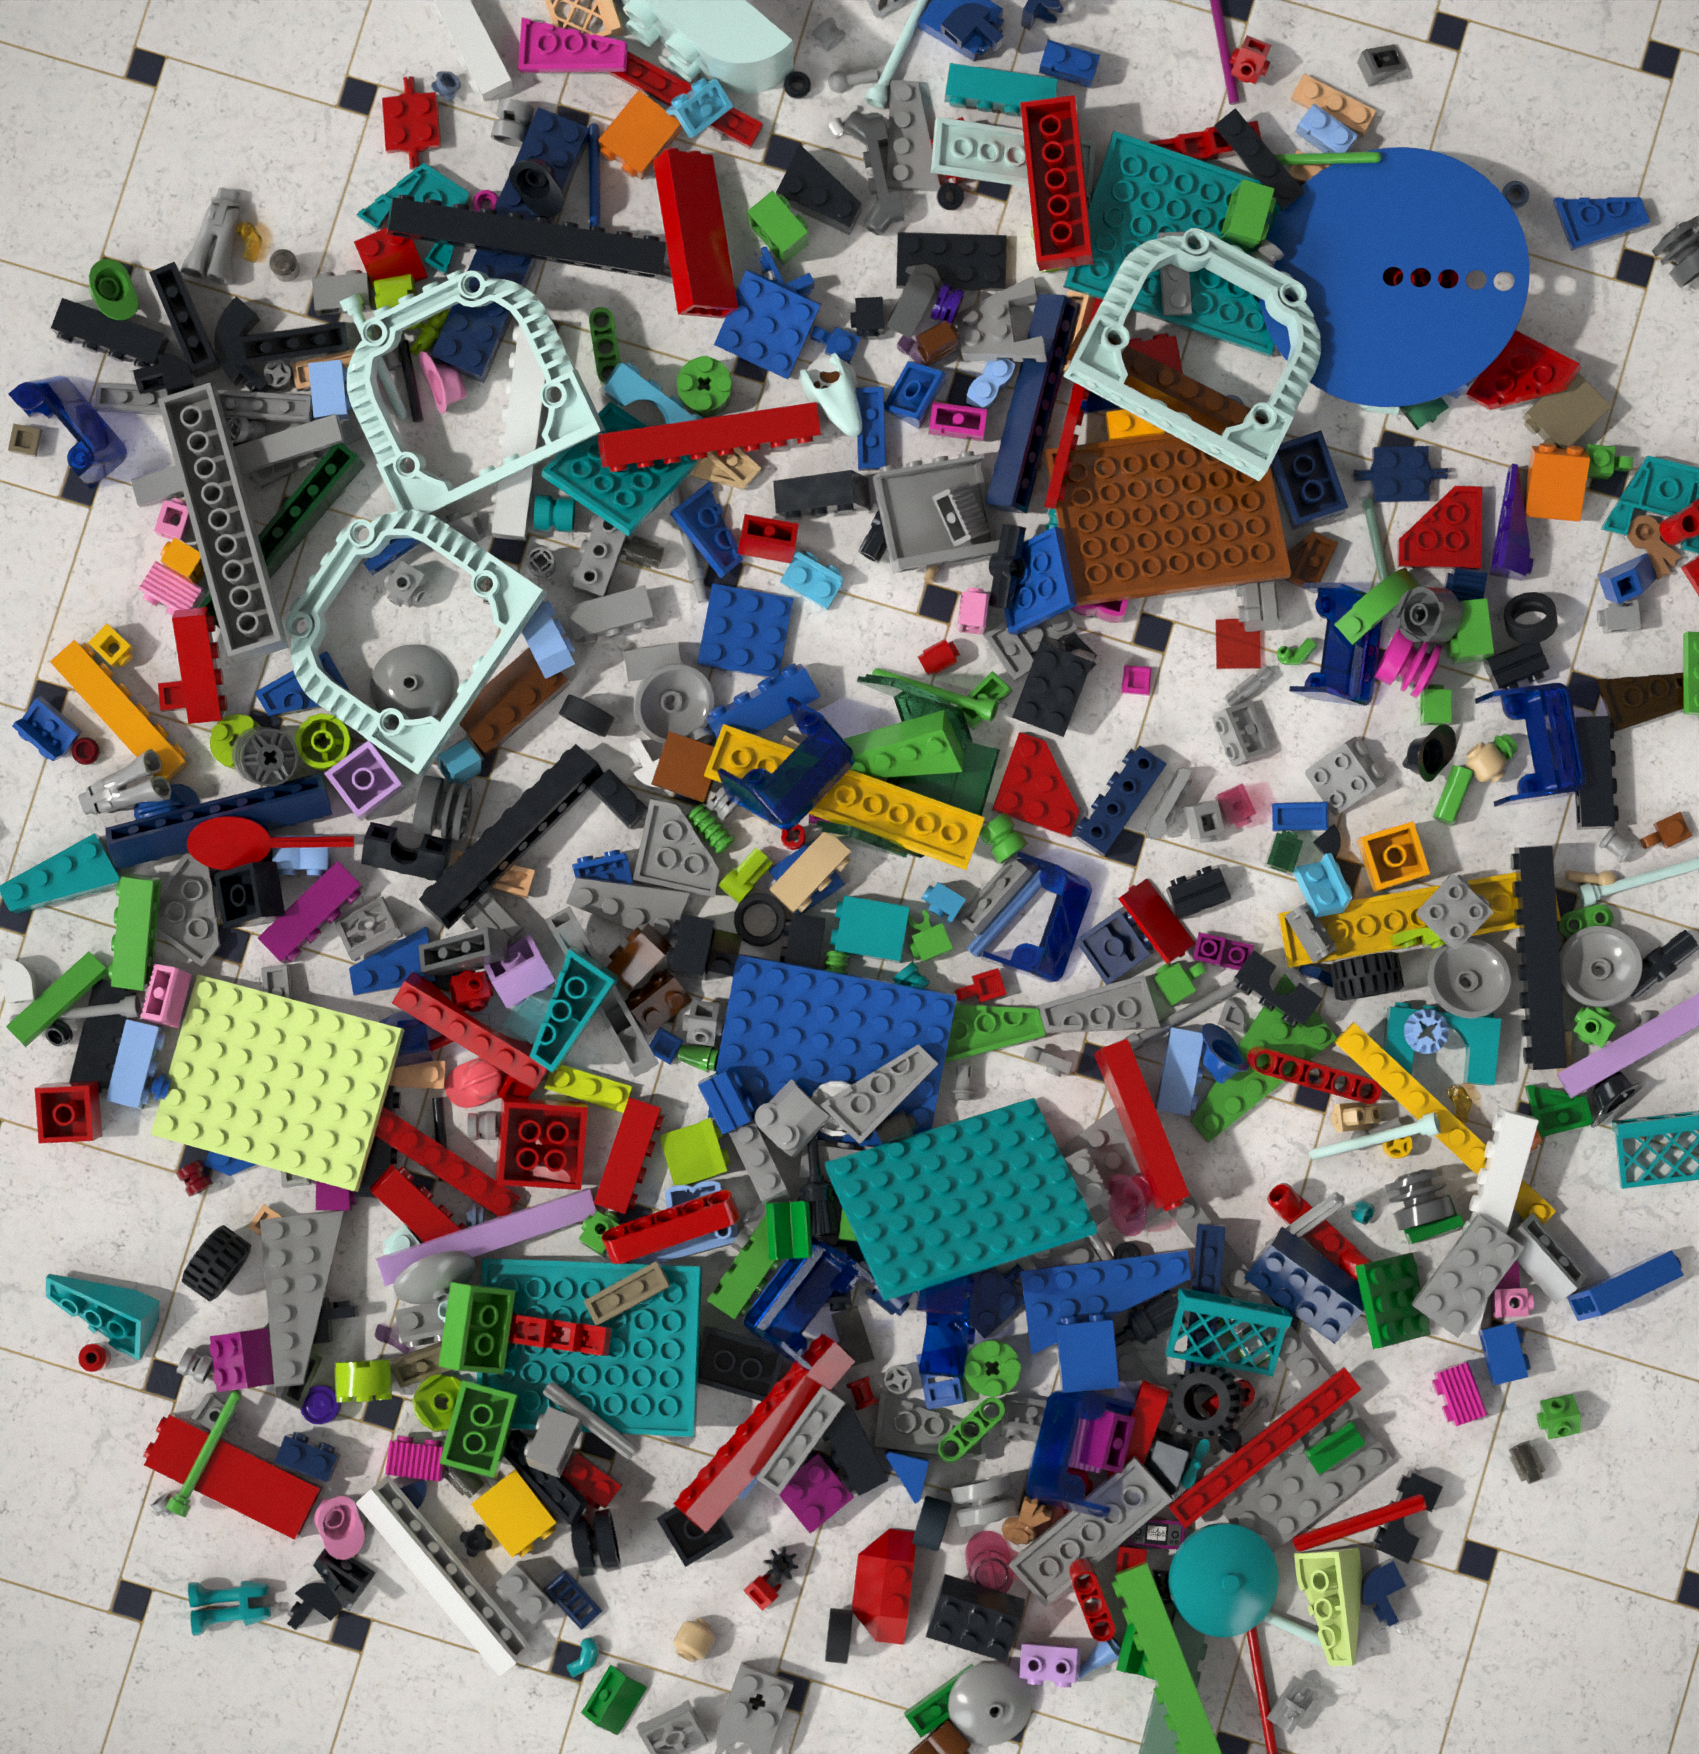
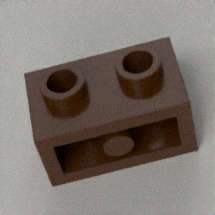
M649 923L642 930L636 927L626 938L629 943L624 948L619 945L608 956L612 961L606 968L619 976L620 979L618 981L629 991L667 954L669 947H672Z

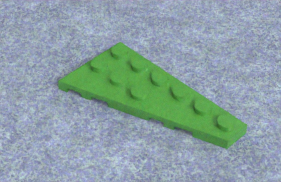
M1284 973L1273 991L1286 995L1293 992L1296 986ZM1262 1008L1239 1043L1238 1048L1246 1061L1249 1050L1256 1046L1267 1047L1311 1060L1336 1040L1337 1037L1315 1010L1301 1029L1299 1026L1292 1028L1281 1020L1283 1015L1275 1009L1270 1012ZM1266 1053L1261 1054L1257 1058V1066H1264L1267 1062ZM1288 1061L1284 1064V1074H1288L1292 1071V1061ZM1249 1066L1247 1071H1238L1223 1084L1216 1081L1190 1122L1209 1143L1285 1080L1261 1074Z
M955 1004L944 1063L1046 1036L1039 1009Z

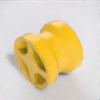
M1407 1136L1383 1142L1382 1148L1387 1156L1398 1159L1406 1157L1411 1152L1413 1142L1411 1137Z

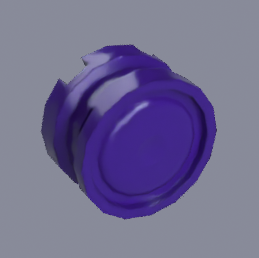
M944 283L934 304L930 319L935 321L946 320L948 324L952 323L957 315L956 313L959 310L965 292L959 289L957 291L952 290L950 285Z
M317 1385L310 1387L300 1410L307 1421L312 1424L321 1425L331 1422L337 1417L341 1409V1402H337L335 1389L326 1385Z

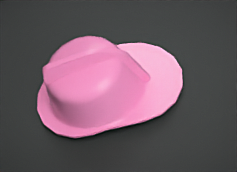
M419 352V363L423 375L432 391L438 411L444 414L447 405L466 397L463 379L456 369L446 364H434L426 352Z
M337 1496L331 1499L324 1498L321 1500L322 1504L317 1508L314 1516L315 1525L319 1530L324 1547L336 1559L345 1560L352 1558L361 1549L365 1538L364 1527L354 1501L347 1496Z

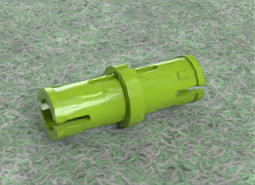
M446 309L432 316L427 324L422 325V328H420L422 332L409 349L412 354L418 355L419 358V352L424 351L427 353L435 340H438L450 310Z

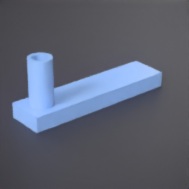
M735 1223L729 1227L631 1260V1264L650 1265L655 1261L662 1263L731 1244L739 1234L737 1224Z

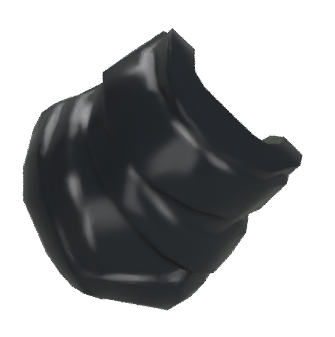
M1153 1570L1152 1577L1162 1603H1169L1172 1600L1169 1591L1170 1570Z

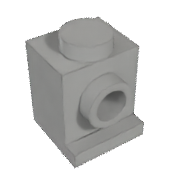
M1638 600L1631 601L1628 606H1625V602L1620 604L1610 603L1608 608L1598 610L1597 622L1598 626L1602 627L1603 634L1637 631L1641 627Z
M1218 800L1204 801L1182 807L1183 813L1185 812L1191 839H1199L1200 843H1206L1216 840L1215 835L1225 833Z
M207 1393L191 1418L212 1430L216 1421L212 1420L211 1414L213 1411L221 1413L225 1402L212 1393ZM236 1409L224 1430L228 1434L238 1421L235 1418L238 1413Z

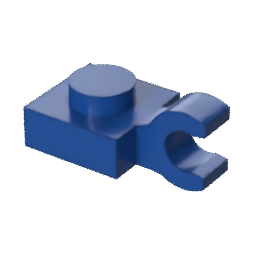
M814 326L810 335L811 340L827 346L824 354L831 356V354L836 353L840 359L849 364L860 340L859 336L835 327L831 334L821 327Z

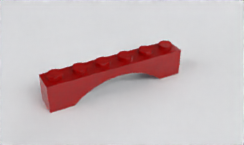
M413 971L403 982L392 1001V1004L533 1090L537 1088L548 1070L530 1057L533 1044L504 1035L479 1022L455 1005L436 985Z

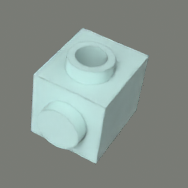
M404 1224L383 1241L386 1246L383 1251L388 1255L423 1242Z

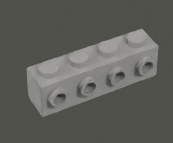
M593 514L589 524V530H592L589 541L584 539L581 545L579 555L583 557L580 565L573 567L570 581H573L572 586L574 590L600 598L607 596L628 536L600 516Z

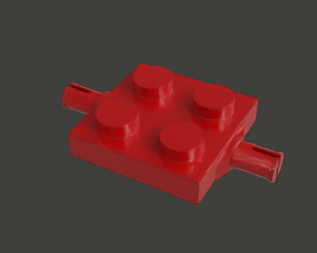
M408 76V78L403 77L404 93L398 96L382 98L385 149L387 153L403 152L409 154V169L415 170V168L420 166L419 153L428 149L441 148L438 95L436 92H415L414 77Z

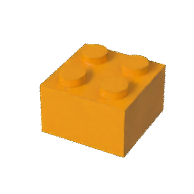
M1414 821L1362 836L1356 840L1373 893L1424 878L1430 874Z

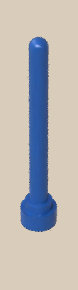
M591 123L589 125V227H600V146L598 143L600 128L597 123Z

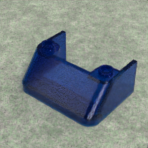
M1303 583L1304 589L1318 594L1315 608L1319 616L1327 620L1320 672L1310 673L1304 686H1290L1289 692L1313 700L1367 706L1373 697L1374 675L1377 668L1383 620L1355 645H1352L1334 624L1367 593L1342 583Z
M1562 683L1542 684L1492 691L1475 698L1476 704L1501 701L1506 717L1514 721L1525 720L1535 773L1524 775L1519 779L1517 783L1518 794L1494 801V807L1533 802L1570 794L1584 787L1586 775L1571 693L1567 686Z
M791 696L786 701L796 727L799 728L800 733L806 738L773 773L765 769H753L742 779L737 778L722 768L717 771L728 799L783 830L795 827L855 763L852 748L828 720L818 711Z
M1018 852L1016 860L1041 869L1039 877L1041 886L1046 891L1057 894L1039 946L1030 943L1020 944L1013 951L1011 960L984 951L981 960L1047 983H1054L1064 975L1092 894V887L1087 879L1057 864Z
M811 1237L812 1257L788 1259L744 1318V1326L785 1358L808 1371L811 1370L812 1366L802 1358L807 1350L808 1340L802 1333L835 1290L840 1293L852 1290L859 1278L872 1285L876 1283L874 1278L849 1255Z
M970 1274L919 1290L916 1310L926 1312V1330L919 1374L964 1378L969 1344L974 1345L976 1328H971L970 1295H973L975 1279L970 1278Z
M1062 1390L1051 1393L1045 1404L1026 1482L1028 1496L1031 1499L1038 1500V1502L1105 1519L1109 1515L1111 1508L1084 1501L1086 1491L1084 1481L1077 1475L1067 1473L1079 1420H1098L1104 1414L1105 1409L1130 1416L1135 1409L1136 1403L1094 1392L1078 1391L1063 1393Z

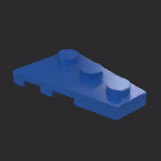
M1641 197L1553 199L1571 251L1647 226L1650 223Z
M709 481L672 510L670 515L721 578L743 561V558L740 554H737L738 546L731 530L727 529L722 518L723 510L721 505L717 504L712 494L714 489L711 481Z
M326 651L320 654L319 658L324 670L339 685L350 691L329 653ZM293 670L255 692L269 717L321 707L303 691Z
M427 926L349 967L353 995L401 988L403 982L412 971L429 982H436V976L421 973L418 946L430 943Z

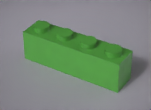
M127 874L122 876L121 880L117 883L116 895L119 896V903L113 918L114 923L117 924L116 935L112 937L111 950L114 951V958L109 966L108 973L109 978H112V987L144 991L150 986L149 982L152 980L150 977L153 975L162 878Z

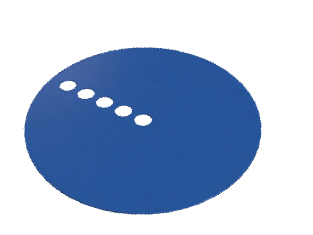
M1391 147L1369 150L1366 152H1379L1382 156L1381 161L1378 163L1332 164L1302 185L1301 188L1305 192L1304 195L1287 209L1280 211L1266 240L1277 246L1284 254L1281 260L1274 263V269L1290 274L1294 280L1300 282L1305 287L1307 296L1304 302L1314 314L1313 319L1320 331L1321 355L1310 383L1334 397L1360 405L1374 407L1417 405L1440 398L1466 385L1481 374L1506 347L1522 317L1527 300L1530 275L1528 248L1522 227L1509 202L1496 186L1471 166L1453 157L1426 149ZM1390 267H1397L1403 272V280L1396 286H1389L1383 281V274ZM1418 268L1427 269L1431 274L1429 284L1424 287L1414 286L1410 279L1412 272ZM1451 269L1457 272L1459 281L1453 288H1443L1438 282V277L1442 271ZM1475 270L1482 271L1487 278L1484 287L1478 290L1471 289L1466 284L1467 275ZM1509 272L1513 275L1515 282L1512 288L1501 291L1495 287L1494 278L1498 273ZM1285 295L1287 300L1294 302L1291 296ZM1259 298L1264 322L1270 337L1278 351L1287 361L1291 348L1287 326L1273 319L1266 310L1265 300Z

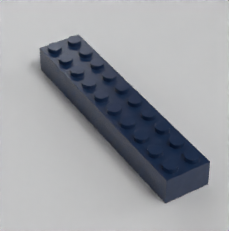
M538 107L514 164L531 156L545 160L552 166L555 173V181L565 197L589 142V128ZM508 176L494 208L497 211V215L508 216V213H518L524 215V219L535 221L536 217L548 218L552 220L551 224H553L556 216L543 217L534 213L514 189ZM476 250L467 271H481L487 274L489 278L510 280L526 287L537 259ZM473 277L469 282V288L474 293L480 288V281L476 277ZM495 301L481 307H469L461 303L452 306L432 351L431 358L436 364H446L456 369L460 374L484 383L513 314Z

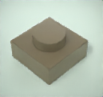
M13 423L8 451L37 457L42 430Z

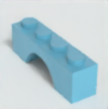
M629 362L626 365L624 363L617 364L599 389L601 393L620 407L636 400L646 401L655 405L664 416L666 424L704 419L695 412L690 414L684 410L683 407L685 405L683 402L672 395L670 398L661 392L663 388L652 379L646 381L639 375L641 371Z

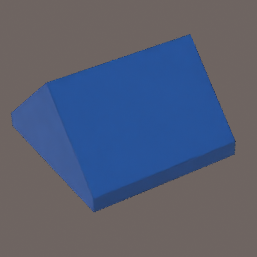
M908 361L885 401V411L919 429L945 383L946 373Z
M893 1450L886 1451L885 1456L916 1504L921 1498L929 1464L928 1459Z

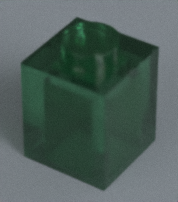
M1283 830L1282 834L1277 832L1273 837L1264 866L1291 875L1303 841L1297 839L1298 835L1286 830Z

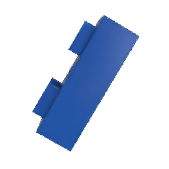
M957 1347L916 1355L927 1410L968 1402ZM953 1374L954 1379L935 1383H930L929 1380L932 1377Z

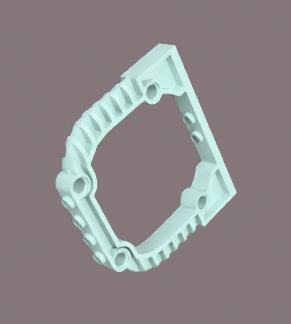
M1191 228L1185 232L1183 237L1171 235L1149 240L1135 248L1125 258L1080 342L1064 377L1260 481L1267 473L1294 418V413L1316 371L1321 355V336L1313 319L1314 314L1304 302L1307 293L1305 287L1300 282L1294 280L1290 274L1270 267L1266 261L1246 254L1242 248L1236 245H1229L1220 240L1212 232ZM1188 243L1196 245L1198 250L1189 247ZM1168 264L1187 272H1194L1205 268L1265 300L1266 310L1269 315L1277 322L1287 326L1291 348L1287 364L1268 402L1255 404L1244 418L1242 424L1227 427L1221 435L1192 421L1187 414L1175 412L1168 408L1164 402L1158 399H1151L1124 384L1128 373L1125 369L1121 353L1130 340L1129 332L1123 326L1124 321L1147 277L1151 272ZM1285 295L1291 296L1294 302L1287 300ZM1111 337L1117 340L1118 345L1111 344L1108 338ZM1255 416L1261 417L1265 424L1257 422Z
M462 269L447 275L448 281L440 285L436 281L422 288L424 292L415 297L411 293L398 299L399 305L391 309L389 305L377 309L373 312L375 316L363 323L360 331L362 341L354 350L347 370V393L352 409L379 463L376 465L398 511L415 510L432 514L606 431L578 370H575L546 307L526 287L510 280L489 278L487 274L481 271H467L463 273ZM473 277L478 278L480 281V288L475 293L469 288V282ZM495 301L511 311L521 325L546 379V383L540 390V399L549 408L546 426L542 433L546 445L522 457H519L518 453L503 460L505 465L495 469L494 465H491L479 471L480 477L454 489L450 480L440 478L426 470V461L422 454L417 451L406 450L380 395L377 383L379 359L398 346L403 330L458 303L469 307H481ZM375 325H379L382 329V336L379 340L374 339L372 336V329ZM554 387H558L562 392V398L558 402L553 401L550 396V392ZM408 457L415 462V469L411 473L404 466L405 460Z
M401 510L384 514L372 522L365 519L355 520L347 529L344 528L336 538L337 545L332 552L329 551L324 555L320 563L322 567L316 575L313 574L305 584L306 591L301 598L297 597L291 604L289 609L291 613L287 617L285 628L287 633L293 637L291 655L294 674L301 688L310 699L413 772L424 776L548 592L437 517L421 511ZM363 528H368L370 531L369 537L365 541H360L359 532ZM394 538H413L423 542L472 576V591L477 596L489 601L493 614V624L502 629L484 657L480 656L472 668L474 673L470 679H465L458 687L457 693L459 695L441 721L432 716L409 720V717L404 712L394 708L385 709L380 713L339 685L324 670L317 652V648L327 632L324 614L362 558H372L379 555L386 548L390 540ZM487 578H491L493 581L492 589L483 592L481 589L482 582ZM305 619L307 621V629L299 633L297 631V624L300 620ZM397 716L399 718V726L395 730H390L388 726L389 719Z

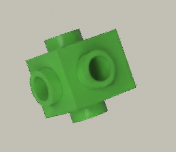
M1588 1006L1586 1009L1581 1007L1574 1018V1022L1577 1025L1573 1031L1579 1034L1578 1038L1589 1045L1594 1043L1603 1048L1608 1044L1621 1020L1611 1014L1612 1011L1608 1007Z
M596 1211L594 1216L589 1215L581 1227L584 1231L579 1241L605 1258L608 1253L601 1239L603 1234H599V1232L618 1226L620 1219L607 1211L604 1214Z
M1573 1394L1540 1401V1413L1536 1414L1540 1430L1545 1429L1548 1440L1581 1433V1415Z

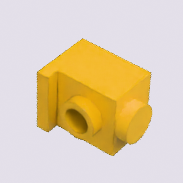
M108 623L88 642L114 668L118 665L124 667L133 658L131 652L134 648ZM119 645V650L112 654L110 652L111 647Z

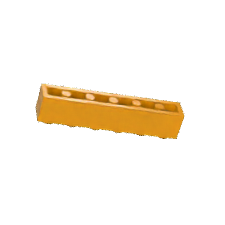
M73 640L50 663L136 757L149 749H153L162 762L161 772L153 774V776H164L170 782L189 765L184 759L187 753L177 743L173 746L166 739L169 735L168 732L159 723L154 726L150 722L148 717L151 714L140 702L135 705L129 699L132 693L122 682L117 685L110 678L114 673L104 662L99 665L92 658L96 653L85 642L80 645L76 640Z

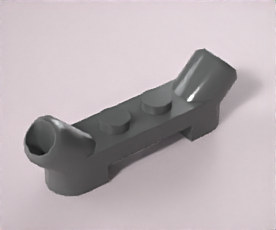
M857 110L852 112L846 120L844 130L847 134L866 145L867 151L862 152L865 168H871L872 178H868L871 195L876 194L877 202L865 218L864 225L870 232L879 236L885 234L891 223L905 221L900 192L888 193L879 147L888 145L884 117L882 115L869 118Z

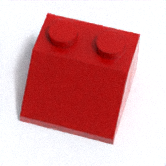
M387 228L354 241L373 288L374 281L411 274L415 283L428 278L412 239L387 235Z

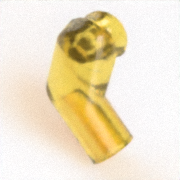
M240 222L237 225L236 231L246 244L243 259L256 263L262 244V237L252 223Z
M1458 1084L1451 1085L1447 1089V1096L1456 1107L1454 1116L1466 1126L1472 1107V1099L1463 1086Z

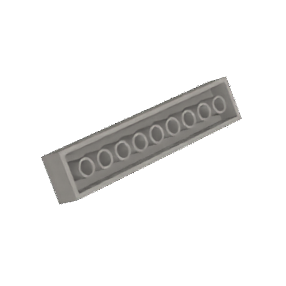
M207 383L159 398V406L228 658L235 664L289 648L219 392L211 383Z

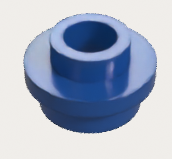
M161 1073L160 1078L154 1077L150 1093L155 1094L154 1100L157 1101L159 1098L165 1100L171 1083V1078L165 1077L166 1074Z

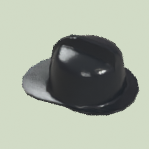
M531 156L526 160L516 162L510 168L509 180L512 186L534 213L543 217H553L562 211L564 195L555 181L554 170L548 162Z
M1447 724L1439 725L1427 737L1414 739L1408 746L1407 756L1402 762L1403 767L1420 775L1426 782L1433 781L1454 755L1456 736L1452 727Z
M1621 1071L1596 1084L1593 1089V1100L1599 1114L1593 1120L1591 1127L1595 1128L1601 1124L1621 1104L1633 1097L1642 1088L1643 1084L1641 1082L1633 1084Z

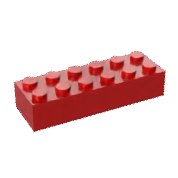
M1075 95L1020 102L1036 262L1039 271L1094 264L1078 105Z

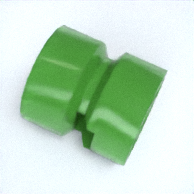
M1006 812L981 828L979 837L985 845L993 846L991 853L998 864L1003 863L1028 845L1020 832H1013L1015 824Z

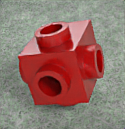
M1246 35L1241 48L1235 47L1229 63L1234 64L1231 75L1236 76L1242 82L1256 84L1259 75L1265 77L1271 61L1266 60L1272 45Z
M468 970L462 972L459 976L451 978L449 991L452 1002L463 1011L469 1010V1012H478L488 1006L490 997L493 996V986L491 980H486L484 971Z

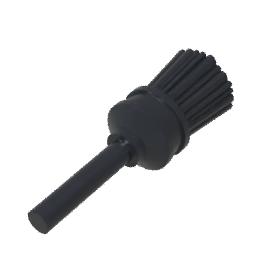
M816 1133L807 1143L810 1177H807V1183L799 1188V1192L801 1193L800 1201L809 1202L811 1237L837 1235L839 1234L833 1206L835 1197H833L834 1187L832 1184L825 1182L824 1176L821 1175L818 1137Z
M1170 1290L1144 1309L1140 1307L1133 1314H1128V1325L1123 1327L1124 1331L1114 1335L1115 1348L1129 1340L1131 1343L1137 1340L1146 1345L1148 1344L1147 1342L1153 1339L1156 1340L1158 1334L1172 1329L1178 1303ZM1183 1314V1318H1182V1323H1183V1324L1187 1323V1320H1186L1184 1314Z

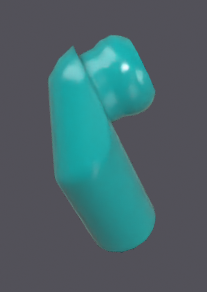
M591 1637L581 1641L580 1646L582 1650L580 1658L566 1665L572 1678L594 1667L596 1664L599 1646Z

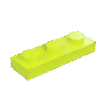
M561 1065L555 1072H549L544 1088L624 1113L633 1087Z

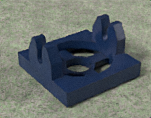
M1028 0L1023 8L1021 26L1030 31L1037 18L1045 23L1056 24L1058 18L1048 12V9L1062 13L1064 8L1058 0Z

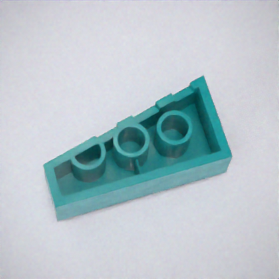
M94 833L1 884L0 894L9 911L18 914L115 887L118 881L121 880L122 874L119 869H115L111 854L101 836Z
M575 946L568 949L554 993L549 1001L546 1015L530 1054L533 1060L552 1073L560 1068L620 979L619 976Z

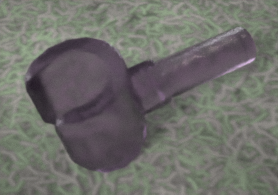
M903 335L897 343V349L911 357L915 363L927 366L916 352L912 350L916 341Z
M378 1324L375 1331L376 1339L380 1342L388 1343L404 1354H407L410 1349L390 1337L392 1328Z

